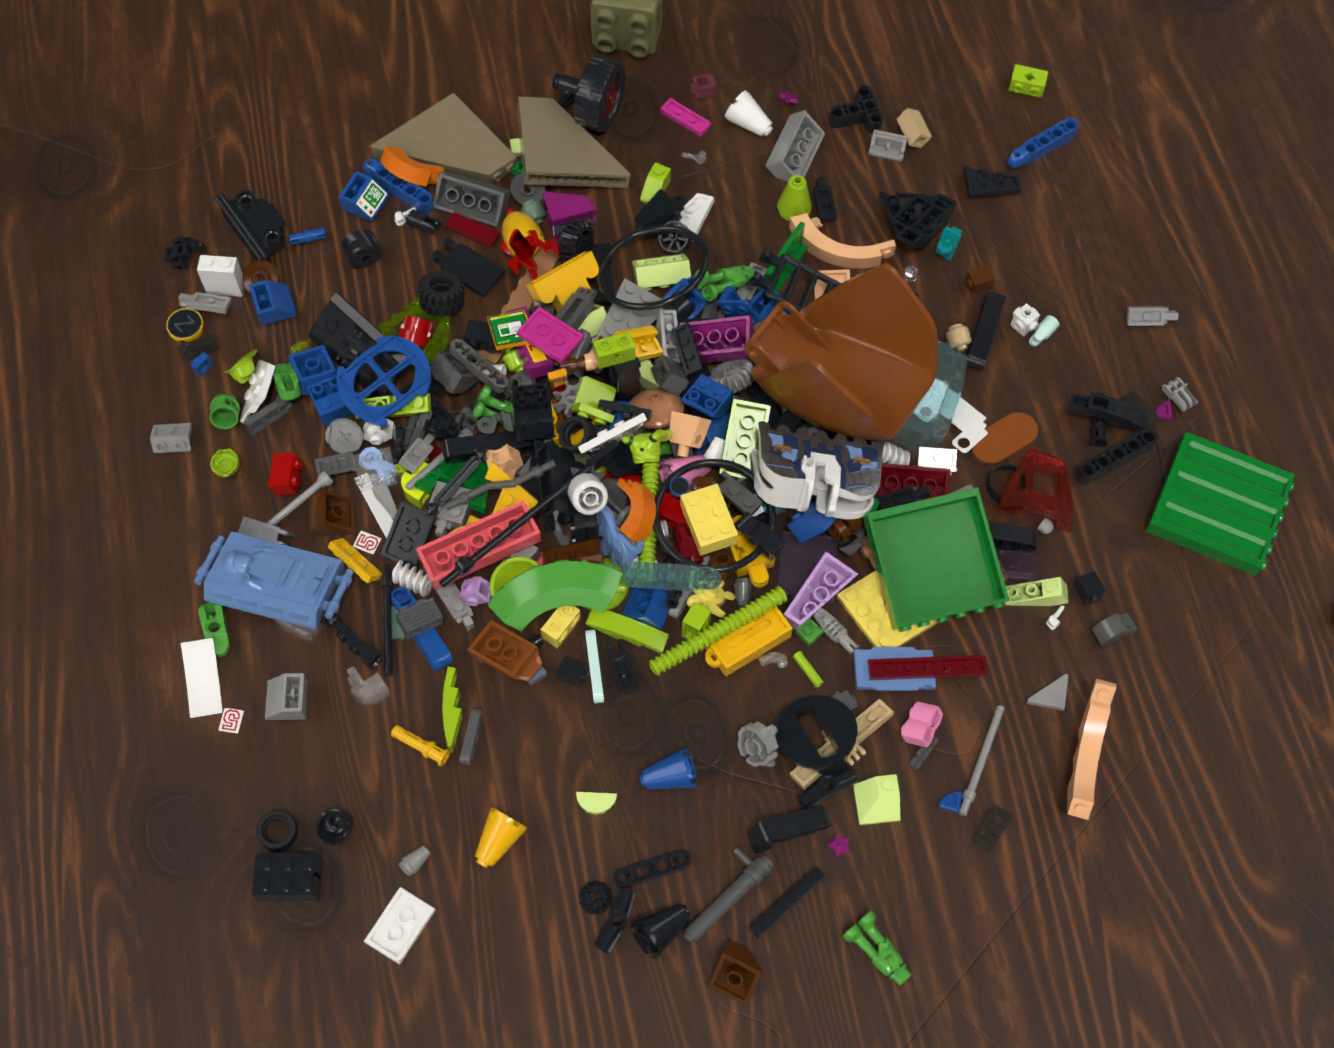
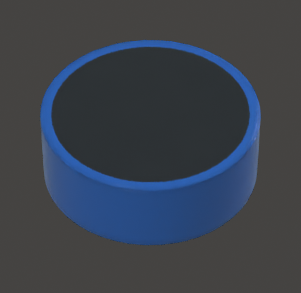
M676 477L671 481L670 492L672 495L680 497V495L688 493L689 482L685 478Z

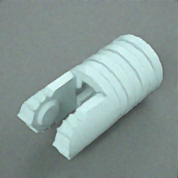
M1051 315L1046 316L1035 328V333L1029 339L1030 346L1035 347L1039 345L1043 339H1048L1059 327V322L1055 317Z

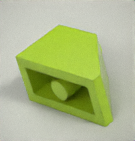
M654 163L647 176L640 201L648 203L661 188L665 192L671 182V168Z

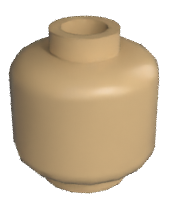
M962 324L949 327V331L946 332L949 348L957 350V352L967 350V346L972 342L968 327L962 326Z

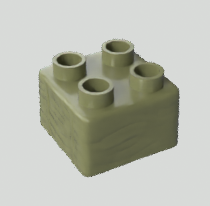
M592 0L591 31L593 45L605 53L622 50L629 51L635 57H645L647 54H654L663 24V0Z

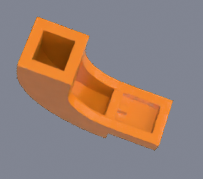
M385 146L381 158V163L389 172L405 181L420 186H427V184L437 185L439 173L445 171L442 166L417 162L409 158L401 148Z
M620 478L616 484L629 496L631 502L630 513L620 530L635 542L645 541L655 521L656 504L654 496L647 486L636 481L634 482L631 479L627 481Z

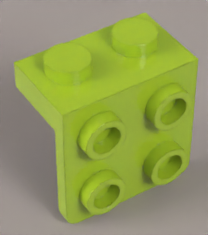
M584 376L581 379L571 411L578 413L577 416L593 419L599 425L605 426V424L613 423L615 416L604 412L598 407L601 399L613 401L616 389Z

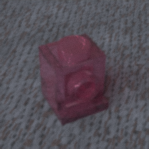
M712 73L692 77V84H690L692 95L695 94L697 99L707 96L716 97L717 85Z

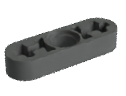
M471 709L460 754V764L470 766L472 763L482 722L483 709Z

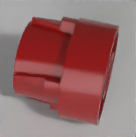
M408 315L405 317L404 323L401 324L398 337L410 340L418 347L427 349L432 334L430 333L432 324L429 321Z

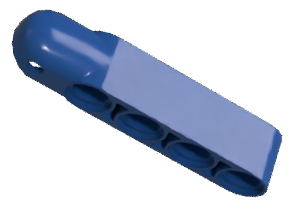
M1066 118L1026 141L1024 145L1012 152L1007 164L1011 168L1016 169L1024 164L1033 163L1074 139L1078 129V121L1074 118Z
M368 159L363 164L362 169L364 173L377 181L384 190L412 208L415 207L420 213L429 214L433 211L432 195L419 185L395 176L375 159Z
M400 587L391 593V601L397 611L402 607H411L417 603L408 588ZM435 628L413 637L435 672L453 663L451 653Z

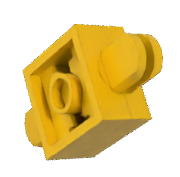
M742 515L734 517L732 519L733 523L740 519ZM737 529V544L726 547L734 562L743 559L756 549L749 543L746 536ZM761 553L750 564L735 570L737 578L749 575L754 587L762 588L766 586L769 580L767 569L774 567L775 558L770 561Z

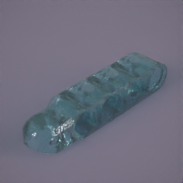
M630 561L624 564L622 580L625 586L632 588L696 591L698 589H716L721 583V575L712 567Z

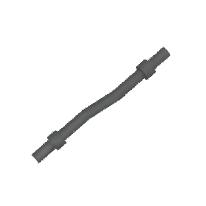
M551 460L541 466L536 465L532 467L531 471L512 480L487 482L468 492L464 491L458 494V497L446 502L445 505L450 510L460 504L464 505L470 502V499L488 490L516 487L534 477L538 478L544 475V472L556 467L554 460Z

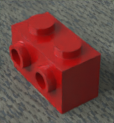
M295 452L273 454L268 488L276 496L297 494L303 462Z

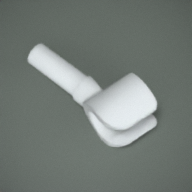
M415 207L403 213L400 211L396 212V224L398 226L405 224V217L408 216L412 209L416 210Z
M1063 605L1046 622L1051 630H1054L1061 623L1057 618L1065 609Z

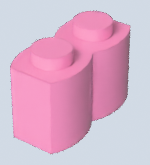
M918 701L909 711V719L901 728V736L906 743L923 747L930 745L935 730L940 725L943 716L939 706Z

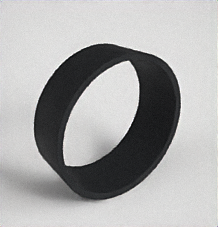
M1014 464L998 465L986 479L987 493L994 501L1000 504L1012 505L1018 503L1026 495L1027 476L1020 467ZM1003 469L1014 471L1021 476L1025 487L1016 495H1004L994 488L992 474Z

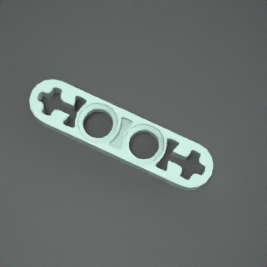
M595 629L585 630L594 704L604 703Z

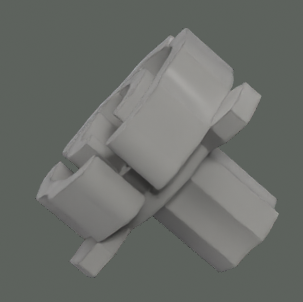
M756 722L754 724L749 723L740 729L737 744L742 756L750 755L746 758L748 764L754 767L759 765L773 767L775 765V759L778 757L775 751L778 749L776 739L778 730L776 726L771 724L766 727Z

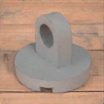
M340 418L332 421L325 432L327 443L331 445L334 451L340 454L357 451L364 440L361 427L350 419Z

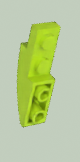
M427 393L424 397L418 394L408 405L385 418L416 416L417 414L431 412L430 393ZM392 396L364 399L365 404L376 407L386 406L396 401V397Z

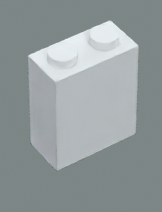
M200 255L197 271L207 294L243 297V273L237 257Z

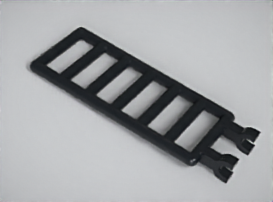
M766 248L758 261L776 267L771 280L764 278L759 272L755 271L748 282L753 286L765 289L766 298L776 303L780 301L789 302L799 312L807 306L818 279L827 283L824 294L842 284L787 254H782L779 258ZM785 263L794 266L795 270L782 298L773 293ZM804 271L811 275V278L798 306L789 300L801 272Z

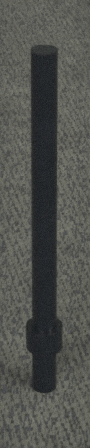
M384 564L383 578L381 579V588L383 589L384 675L392 676L391 588H393L390 565Z

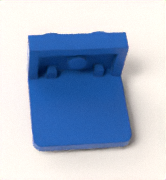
M726 286L717 302L727 317L750 315L753 325L761 322V319L750 303L746 300H741L732 286Z

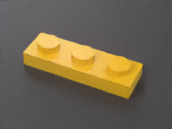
M344 538L330 541L328 548L348 568L358 574L363 581L370 583L380 580L382 573Z

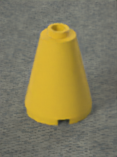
M491 807L476 850L475 857L478 858L476 862L486 868L488 865L493 867L522 836L527 827Z

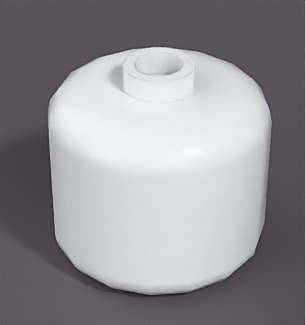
M583 473L577 475L572 479L568 488L569 500L576 510L584 515L596 514L604 509L607 504V489L600 479L593 474Z

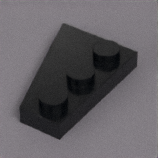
M964 165L963 171L969 198L1018 194L1022 191L1019 175L999 171L992 173L982 168L975 170L970 169V166Z

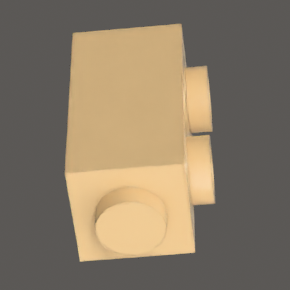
M907 108L897 118L904 136H908L907 142L909 146L922 148L932 138L918 110Z

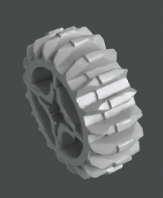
M749 359L723 361L722 364L712 368L709 378L730 388L734 394L742 389H746L747 386H750L755 381L751 375L755 367Z

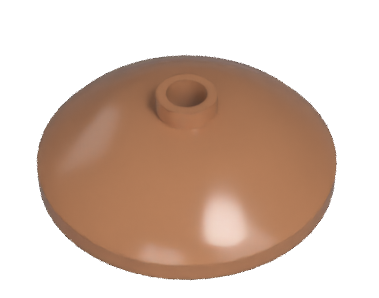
M662 388L644 390L634 396L629 402L634 406L652 410L650 422H643L642 427L658 429L670 426L672 411L684 413V403L681 402V397Z

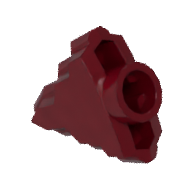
M682 523L675 525L674 536L677 541L674 546L675 551L686 559L702 564L704 562L703 558L708 556L709 553L700 556L690 529ZM675 561L676 566H683Z

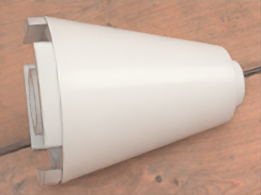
M746 90L743 91L736 98L737 101L734 105H730L725 118L761 137L767 136L773 129L771 127L772 122L750 93Z

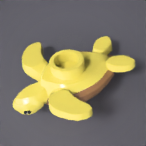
M693 571L687 574V583L694 593L687 599L686 604L689 607L694 602L704 604L710 609L712 614L724 617L726 613L719 607L726 602V599L733 601L736 598L732 592H725L722 589L725 584L724 581L717 580L715 584L710 582L699 583Z

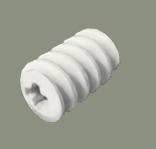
M885 441L882 463L909 465V451L903 450L900 447L897 448L896 445Z
M400 560L392 572L393 583L406 587L410 591L413 590L416 594L420 593L422 597L427 596L433 588L427 574L423 576V569L416 573V566L410 570V563L403 567V560Z

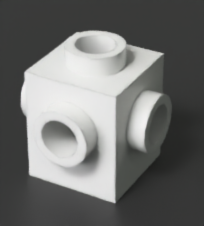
M1027 303L1022 308L1018 307L1012 314L1011 326L1023 337L1028 332L1033 331L1039 324L1040 314Z
M386 419L388 422L386 426H376L365 422L363 439L373 445H380L392 439L394 422Z

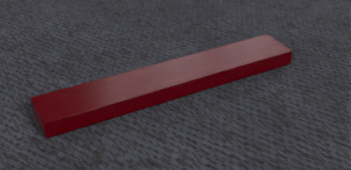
M985 655L868 659L867 661L870 681L988 675Z

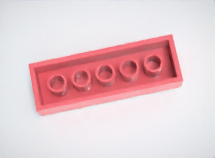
M524 500L416 548L418 558L434 590L442 587L439 581L454 570L455 562L460 557L472 556L529 511ZM533 517L479 559L464 576L541 542V534ZM458 576L453 581L460 579L464 576Z

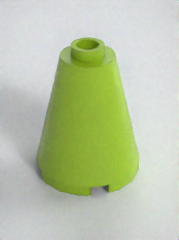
M794 175L789 179L777 202L780 216L787 221H790L791 217L805 213L809 216L812 210L806 179L800 175Z

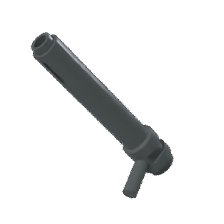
M739 847L734 850L733 853L747 867L737 880L684 929L685 932L682 935L690 944L693 941L699 940L755 885L758 886L763 881L762 878L764 876H768L772 872L771 869L774 865L765 855L752 860Z

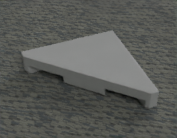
M1068 674L1063 675L1028 698L1026 704L1063 711L1065 709Z

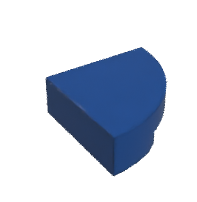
M952 792L946 795L940 801L938 808L958 813L963 792Z

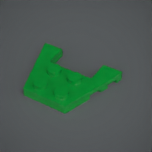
M443 461L437 469L428 472L425 478L416 481L415 488L431 494L437 481L448 483L467 461L454 463ZM480 461L479 466L460 487L472 490L489 482L488 479H485L489 469L487 464ZM487 491L472 498L468 508L484 514Z

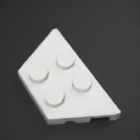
M258 360L256 371L249 380L250 388L244 396L246 401L239 422L244 424V421L249 418L250 413L254 414L265 400L275 369L274 365Z
M642 413L627 422L624 420L614 425L615 428L609 431L605 429L597 433L598 437L580 445L578 448L581 454H584L587 451L594 452L600 450L605 443H610L614 439L619 442L623 435L636 433L642 427L643 422L647 421V418Z

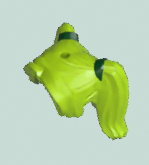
M658 429L654 433H641L635 436L634 434H625L621 437V440L629 445L633 462L639 464L658 461L662 453L660 443L669 440L672 434L670 430Z

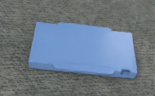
M872 647L871 650L854 649L853 660L856 690H935V678L870 681L867 665L868 659L933 657V650H915L914 647Z

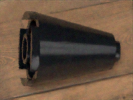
M681 904L652 913L631 923V929L633 927L635 929L633 937L645 954L650 952L653 955L651 958L657 959L690 922L689 916L691 914L689 909Z

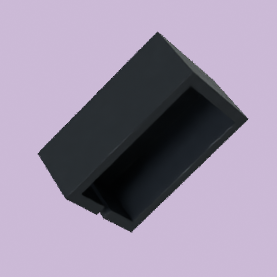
M256 853L252 885L253 898L256 901H320L321 881L319 878H322L323 869L321 855L319 853Z

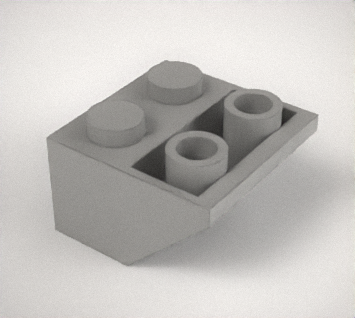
M284 673L267 682L265 720L306 719L308 680L304 673Z

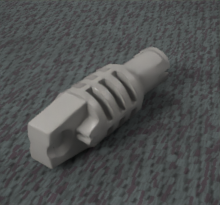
M820 608L813 615L821 629L835 643H840L850 655L853 654L854 649L857 650L859 648V645L847 635L848 630L823 608Z

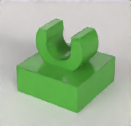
M809 618L796 629L795 633L810 646L824 631Z

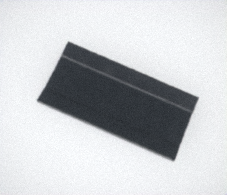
M337 292L329 300L308 335L318 346L324 345L328 355L345 369L363 352L376 345L378 337L385 336ZM384 352L374 356L373 360L386 373L402 362L406 356L400 352ZM368 364L362 365L355 377V381L364 389L378 380V375ZM400 371L391 379V382L393 384L402 371ZM382 385L370 395L373 397L387 396L389 389L387 386Z

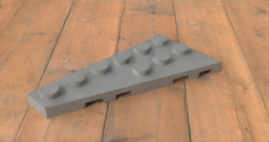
M625 278L615 296L620 300L632 303H649L662 300ZM611 304L594 341L598 340L600 335L603 338L611 337L616 331L651 325L657 320L658 310L663 308L638 311L624 309ZM597 368L593 371L600 374L603 368Z

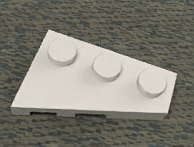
M697 193L680 212L682 219L679 222L688 226L691 231L698 235L714 203V197Z

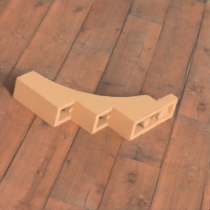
M1099 679L1095 680L1079 727V743L1073 757V773L1067 788L1068 815L1087 820L1090 816L1094 804L1095 780L1101 746L1111 711L1110 705L1116 690V684Z

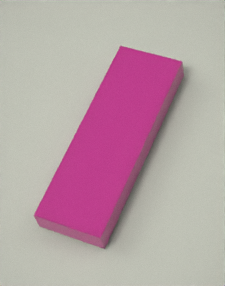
M669 98L660 108L662 114L700 137L711 127L710 121L672 98Z

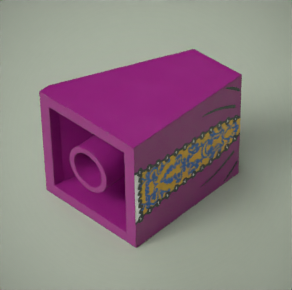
M542 192L546 220L555 241L560 240L563 228H566V224L575 218L587 220V222L593 225L594 230V223H597L594 214L596 213L594 202H590L589 196Z

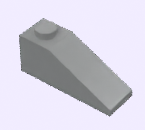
M659 309L656 325L658 334L656 338L663 350L662 355L680 364L681 359L679 358V352L672 333V329L678 327L676 310Z

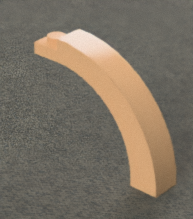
M807 213L790 218L789 228L792 233L800 221L805 223L802 244L808 247L807 251L827 263L846 268H871L880 265L881 259L890 258L895 253L896 244L894 240L871 246L845 245L822 234L811 222Z

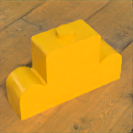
M584 251L527 283L526 287L536 303L553 302L558 313L571 294L575 293L579 287L591 289L586 278L596 277L599 267L592 251Z

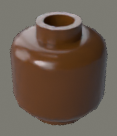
M726 552L714 553L709 560V565L711 566L734 563L733 557ZM733 571L710 573V575L716 580H727L732 576Z

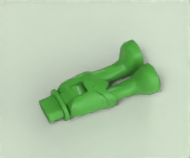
M745 265L718 269L715 274L710 275L707 271L697 288L702 289L701 295L705 300L713 301L717 299L718 294L724 291L726 286H732L734 290L743 287L749 282L755 271L752 266L746 267ZM716 282L722 283V284H719V285H713V283H716Z
M484 385L473 408L472 417L490 416L493 418V415L497 414V412L488 409L485 406L487 405L500 410V412L503 410L512 412L514 421L513 404L506 400L502 402L491 396V388Z
M871 910L842 937L847 942L857 944L872 960L871 963L882 974L889 976L890 980L894 979L900 986L912 974L905 968L907 965L906 963L903 964V959L892 942L889 941L887 936L884 938L874 924L876 915ZM861 929L877 944V950L864 937Z

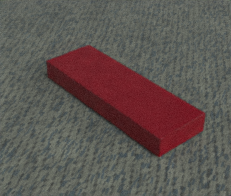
M456 212L452 214L445 224L447 229L491 249L500 237V232Z

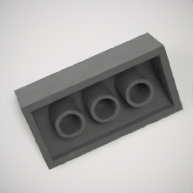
M444 171L439 173L433 208L450 213L456 212L472 220L498 227L508 208L511 190Z

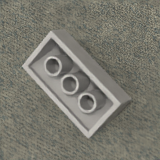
M805 110L791 114L765 166L776 178L789 181L794 175L805 177L825 132Z

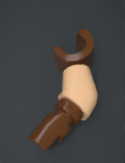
M593 350L584 354V356H580L579 359L575 357L567 358L563 364H560V368L570 366L571 372L577 371V368H581V370L587 369V371L598 368Z

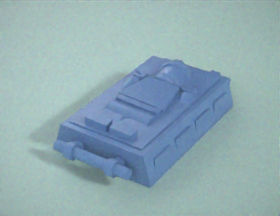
M231 531L224 546L225 538L223 536H218L216 541L211 544L210 552L202 567L198 568L197 576L194 580L195 584L201 585L205 579L204 601L317 630L323 615L327 619H332L334 613L338 611L340 600L346 588L350 586L352 582L351 577L354 572L351 569H347L344 574L345 566L341 559Z

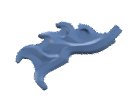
M605 505L604 509L598 512L600 517L598 524L599 536L603 537L601 540L602 552L604 556H608L609 552L614 566H618L617 561H619L622 571L627 577H635L637 574L632 570V562L635 556L642 552L644 540L637 541V546H635L624 533H620L612 511Z

